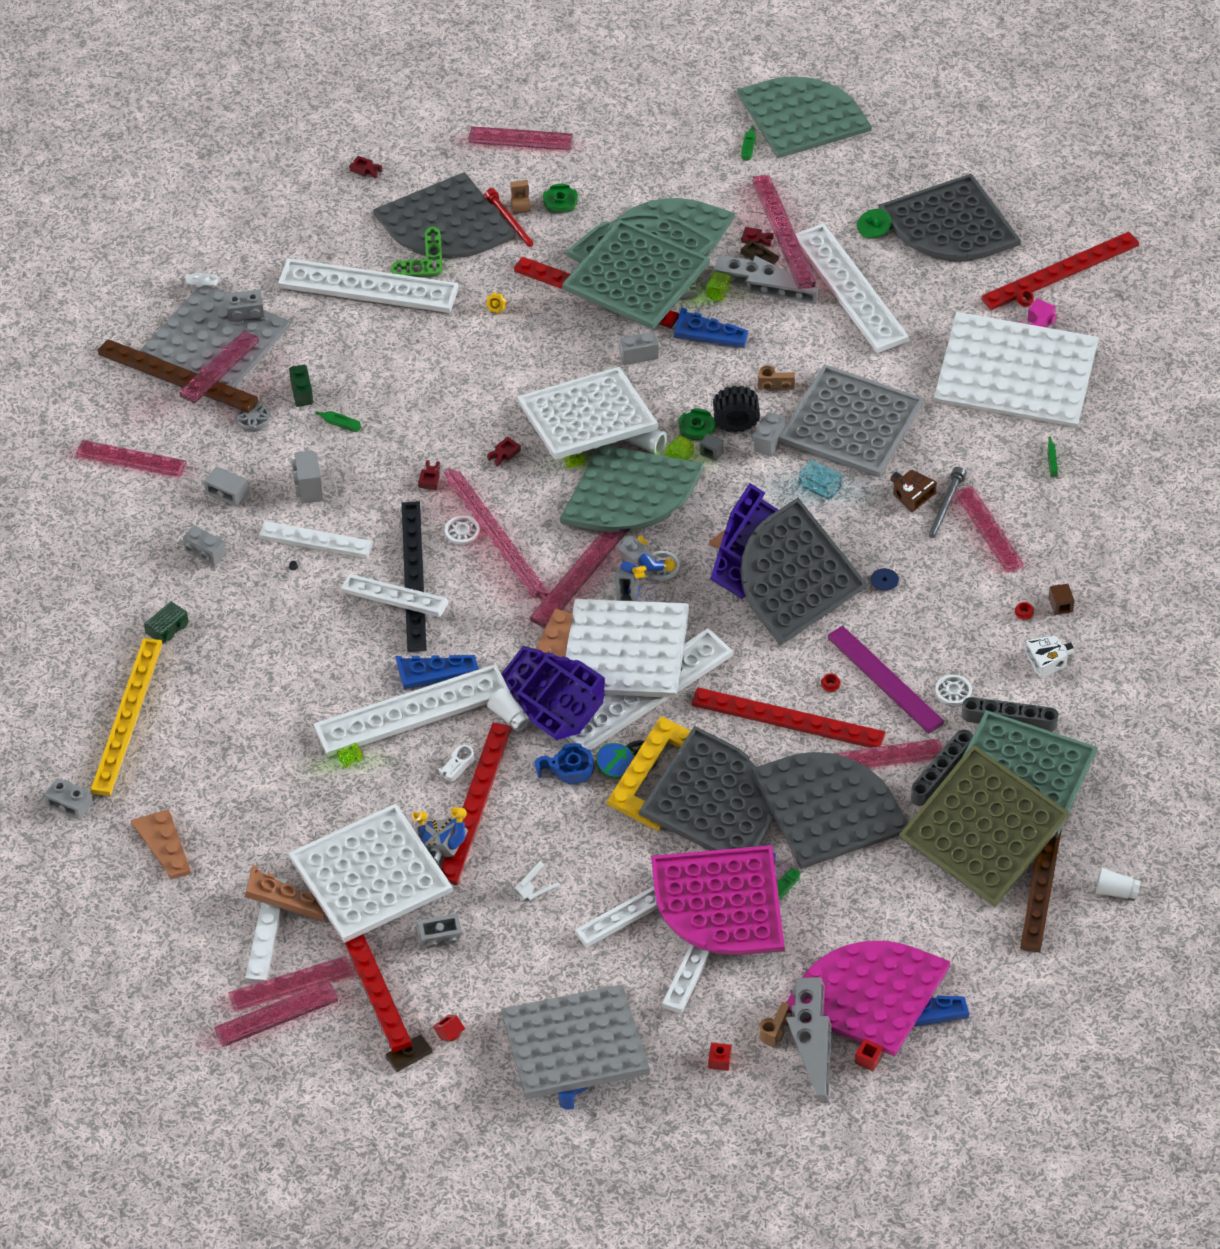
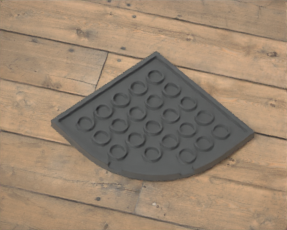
M465 172L373 209L374 215L395 241L403 247L406 246L412 249L413 252L426 256L425 231L429 227H436L440 230L442 258L444 259L477 255L515 239L514 232ZM431 233V243H435L434 233ZM436 248L429 250L431 255H437L439 252Z
M972 173L879 204L878 209H883L891 217L890 227L904 243L923 254L935 258L973 260L1021 245V239Z
M799 497L762 521L750 536L743 551L741 581L744 593L757 617L780 646L868 586Z
M694 726L641 807L639 815L712 851L758 847L768 831L772 812L752 774V768L757 766L749 760L750 757L734 745Z
M807 752L791 755L752 768V774L800 869L899 836L908 824L897 801L883 780L869 768L850 758L832 753Z

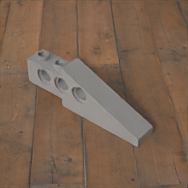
M722 255L718 256L714 268V282L747 287L748 293L812 304L817 303L818 287L757 256L754 257L753 261Z
M821 977L796 978V986H793V998H796L795 1005H792V1017H787V1022L820 1103H829L831 1022L828 1016H824L825 985ZM806 999H812L810 1003L804 1004ZM806 1018H811L810 1022L803 1023ZM811 1038L807 1043H802L803 1039Z

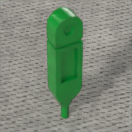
M751 126V129L744 136L741 158L745 161L752 158L756 134L753 131L754 126Z
M333 411L315 412V414L320 415L329 424L352 432H358L361 429L360 421Z
M1049 436L1047 454L1050 477H1057L1056 449L1051 436Z
M790 869L777 882L779 900L799 881L800 872L798 869Z

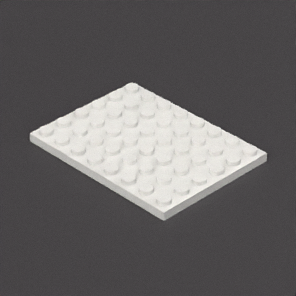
M956 312L934 395V402L1078 428L1099 337Z

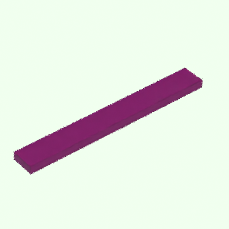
M843 625L828 634V639L928 734L944 724V720Z

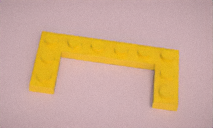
M660 716L608 798L606 805L652 829L660 831L662 826L639 815V811L645 801L635 795L666 745L670 743L680 748L691 731Z

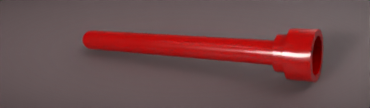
M494 188L486 190L484 197L489 203L496 206L528 247H532L533 241L501 203L498 192Z

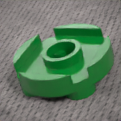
M563 183L550 186L549 190L544 191L543 203L549 212H571L578 203V194L575 189L570 188V185Z
M691 409V412L687 414L684 412L679 418L680 434L691 440H703L707 433L710 435L714 433L715 420L711 413L705 409Z

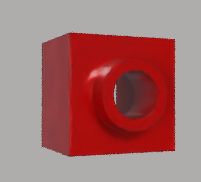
M450 1014L432 1026L441 1040L450 1042L458 1039L461 1035L460 1033L465 1030L458 1016Z
M864 1039L855 1053V1064L874 1072L883 1057V1047Z
M711 1042L708 1068L729 1071L732 1045Z

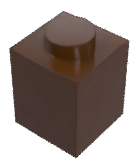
M1069 584L1050 586L1048 598L1054 615L1073 612L1075 600Z

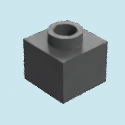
M707 433L700 443V455L717 461L723 453L724 440Z

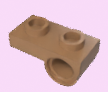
M528 180L510 182L513 213L531 211Z
M769 365L760 368L758 373V390L795 389V372L776 373L775 368Z
M782 1002L774 1019L765 1018L760 1022L759 1038L767 1046L775 1048L777 1042L782 1041L785 1033L783 1028L785 1025H789L787 1017H792V1013H789L790 1004Z

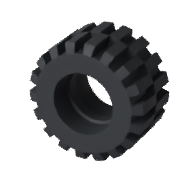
M736 385L730 388L726 387L714 396V420L720 429H725L727 432H744L746 429L750 430L760 420L758 395L749 387L744 388L741 385L739 387H736Z

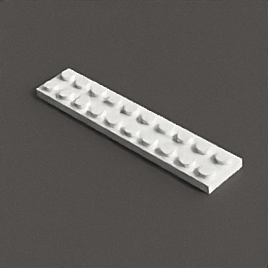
M824 223L793 234L794 242L876 353L909 342L908 334Z
M287 258L278 287L451 313L459 284Z
M706 629L684 644L678 692L733 656V650L711 630ZM604 696L602 706L580 734L566 737V739L571 743L582 744V747L592 750L670 697Z
M494 664L314 723V729L326 756L329 757L487 705L494 693L502 688L508 689L497 665Z

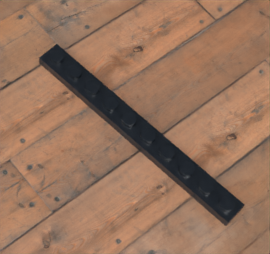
M420 501L401 502L405 588L424 592ZM406 609L407 651H427L425 613Z

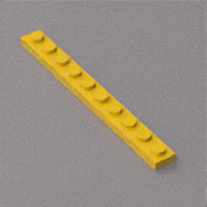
M143 638L91 787L92 794L108 797L112 795L163 646L162 640Z

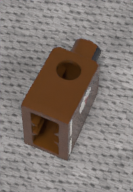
M914 470L908 471L903 476L895 472L890 478V481L894 483L893 495L912 513L936 494L937 482Z

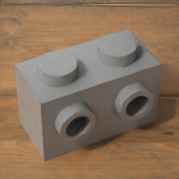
M261 289L225 294L229 321L264 317Z
M654 332L619 338V353L623 365L659 359V344Z
M767 412L765 418L761 419L758 430L754 431L752 436L755 452L772 457L780 443L779 436L785 428V416Z
M217 466L204 480L206 494L236 507L249 493L247 479Z
M195 525L183 536L185 551L213 566H216L226 555L224 540Z
M59 778L54 781L44 794L48 807L78 820L82 819L93 804L91 792L86 788L77 787L71 782Z
M458 913L419 920L415 927L419 946H425L426 948L435 947L438 943L443 942L445 944L456 943L462 934Z

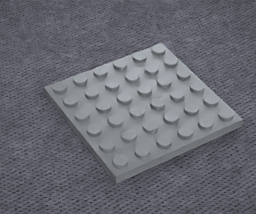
M204 285L198 287L140 351L235 388L291 325L290 321L263 310L264 317L229 321L226 293Z
M824 364L780 434L779 442L880 477L923 406L924 398Z
M623 985L501 1009L525 1099L650 1074V1067Z

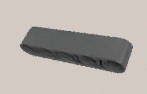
M968 697L962 704V718L967 722L980 723L987 710L1051 732L1055 731L1058 725L1059 714L1052 707Z
M966 729L959 730L916 779L911 789V801L914 805L923 806L962 759L973 737L972 732Z

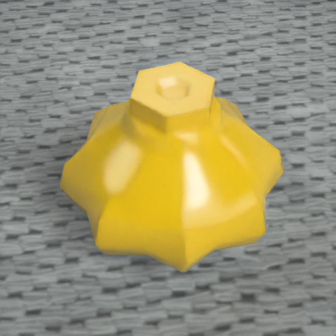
M493 292L487 296L485 305L489 308L490 312L499 314L505 310L507 300L503 297V294Z

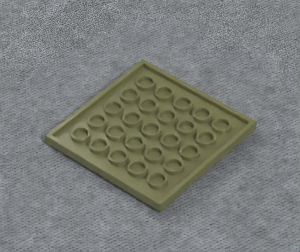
M973 744L902 830L899 838L993 907H996L1068 819L1070 813Z

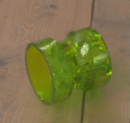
M355 742L346 749L341 748L337 750L339 761L344 768L351 766L353 762L358 763L363 760L361 749Z

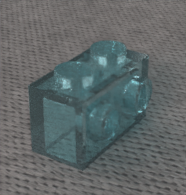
M811 459L799 472L798 485L830 501L842 487V474Z

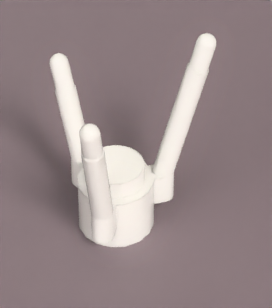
M541 861L513 888L516 896L522 901L526 898L531 901L536 896L560 886V883H555L533 893L535 888L530 881L544 867Z

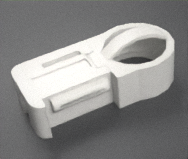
M468 745L457 747L452 753L449 762L442 769H438L440 775L449 782L456 780L474 762L473 749ZM462 752H468L465 760L459 759L458 755Z

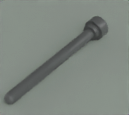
M954 467L950 474L952 481L930 529V538L936 537L958 484L965 480L967 472L961 467Z

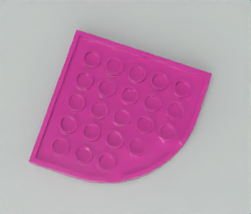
M772 845L651 856L654 892L659 912L667 925L683 940L702 950L723 955H748L785 951Z
M864 941L831 951L816 961L802 978H822L825 985L824 1016H828L830 1019L831 1032L859 1043L867 1039L882 1046L884 1053L895 1057L951 965L950 961L902 943ZM793 992L786 1001L787 1004H790L789 1013H792V1005H795L796 998H793ZM806 999L804 1004L810 1003L812 999ZM806 1018L804 1021L810 1022L811 1018Z

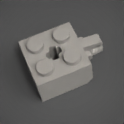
M312 450L295 452L292 468L293 472L297 471L293 473L294 483L299 485L295 487L296 497H300L301 504L323 501L317 453Z

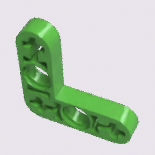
M429 227L425 231L426 259L396 261L391 266L392 274L412 277L439 276L443 270L440 230L436 227ZM431 233L435 234V243H431ZM436 248L439 252L437 255H431L429 250ZM432 261H436V267H437L436 271H433V269H432V268H433V262H432ZM415 265H419L422 267V270L414 272L412 268ZM398 267H401V273H398Z

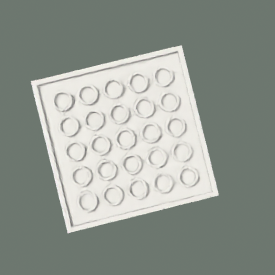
M620 367L518 396L519 405L554 460L659 429L658 422Z
M575 599L565 657L574 661L579 660L605 677L604 695L677 698L689 603Z
M397 804L289 852L290 860L344 943L453 892L452 885Z

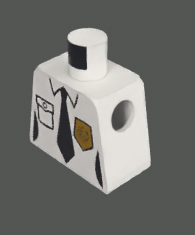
M1049 636L1027 640L1025 653L1041 679L1066 667L1068 655L1074 654V647L1071 642L1062 645L1058 637Z

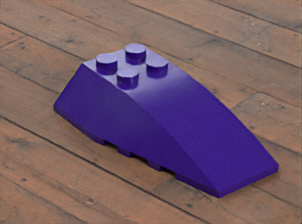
M749 483L730 513L710 577L712 581L741 599L746 597L741 581V560L744 548L750 536L761 522L779 510L764 501L762 498L765 492Z
M522 646L501 673L509 691L514 695V698L528 715L530 721L555 740L580 734L604 702L605 677L579 660L574 661L568 657H559L553 653H544L542 650Z

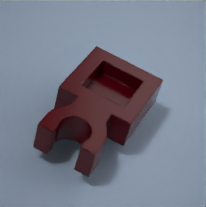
M357 156L349 166L351 172L362 176L369 174L376 179L378 172L383 171L382 165L373 164L372 160Z
M745 227L741 243L747 244L753 240L758 244L762 243L765 246L771 247L774 233H762L761 229Z
M506 437L495 446V451L487 454V460L491 461L496 458L495 465L498 467L504 458L510 460L521 451V446L511 438Z
M426 460V470H421L418 488L437 490L440 479V462L436 461L435 466H430V460Z

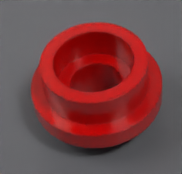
M1021 290L1017 294L1016 300L1019 305L1029 307L1034 302V295L1030 290Z
M1021 602L1015 608V615L1019 619L1028 620L1033 617L1034 609L1030 603Z
M833 673L826 674L821 680V686L825 691L834 692L840 688V679Z

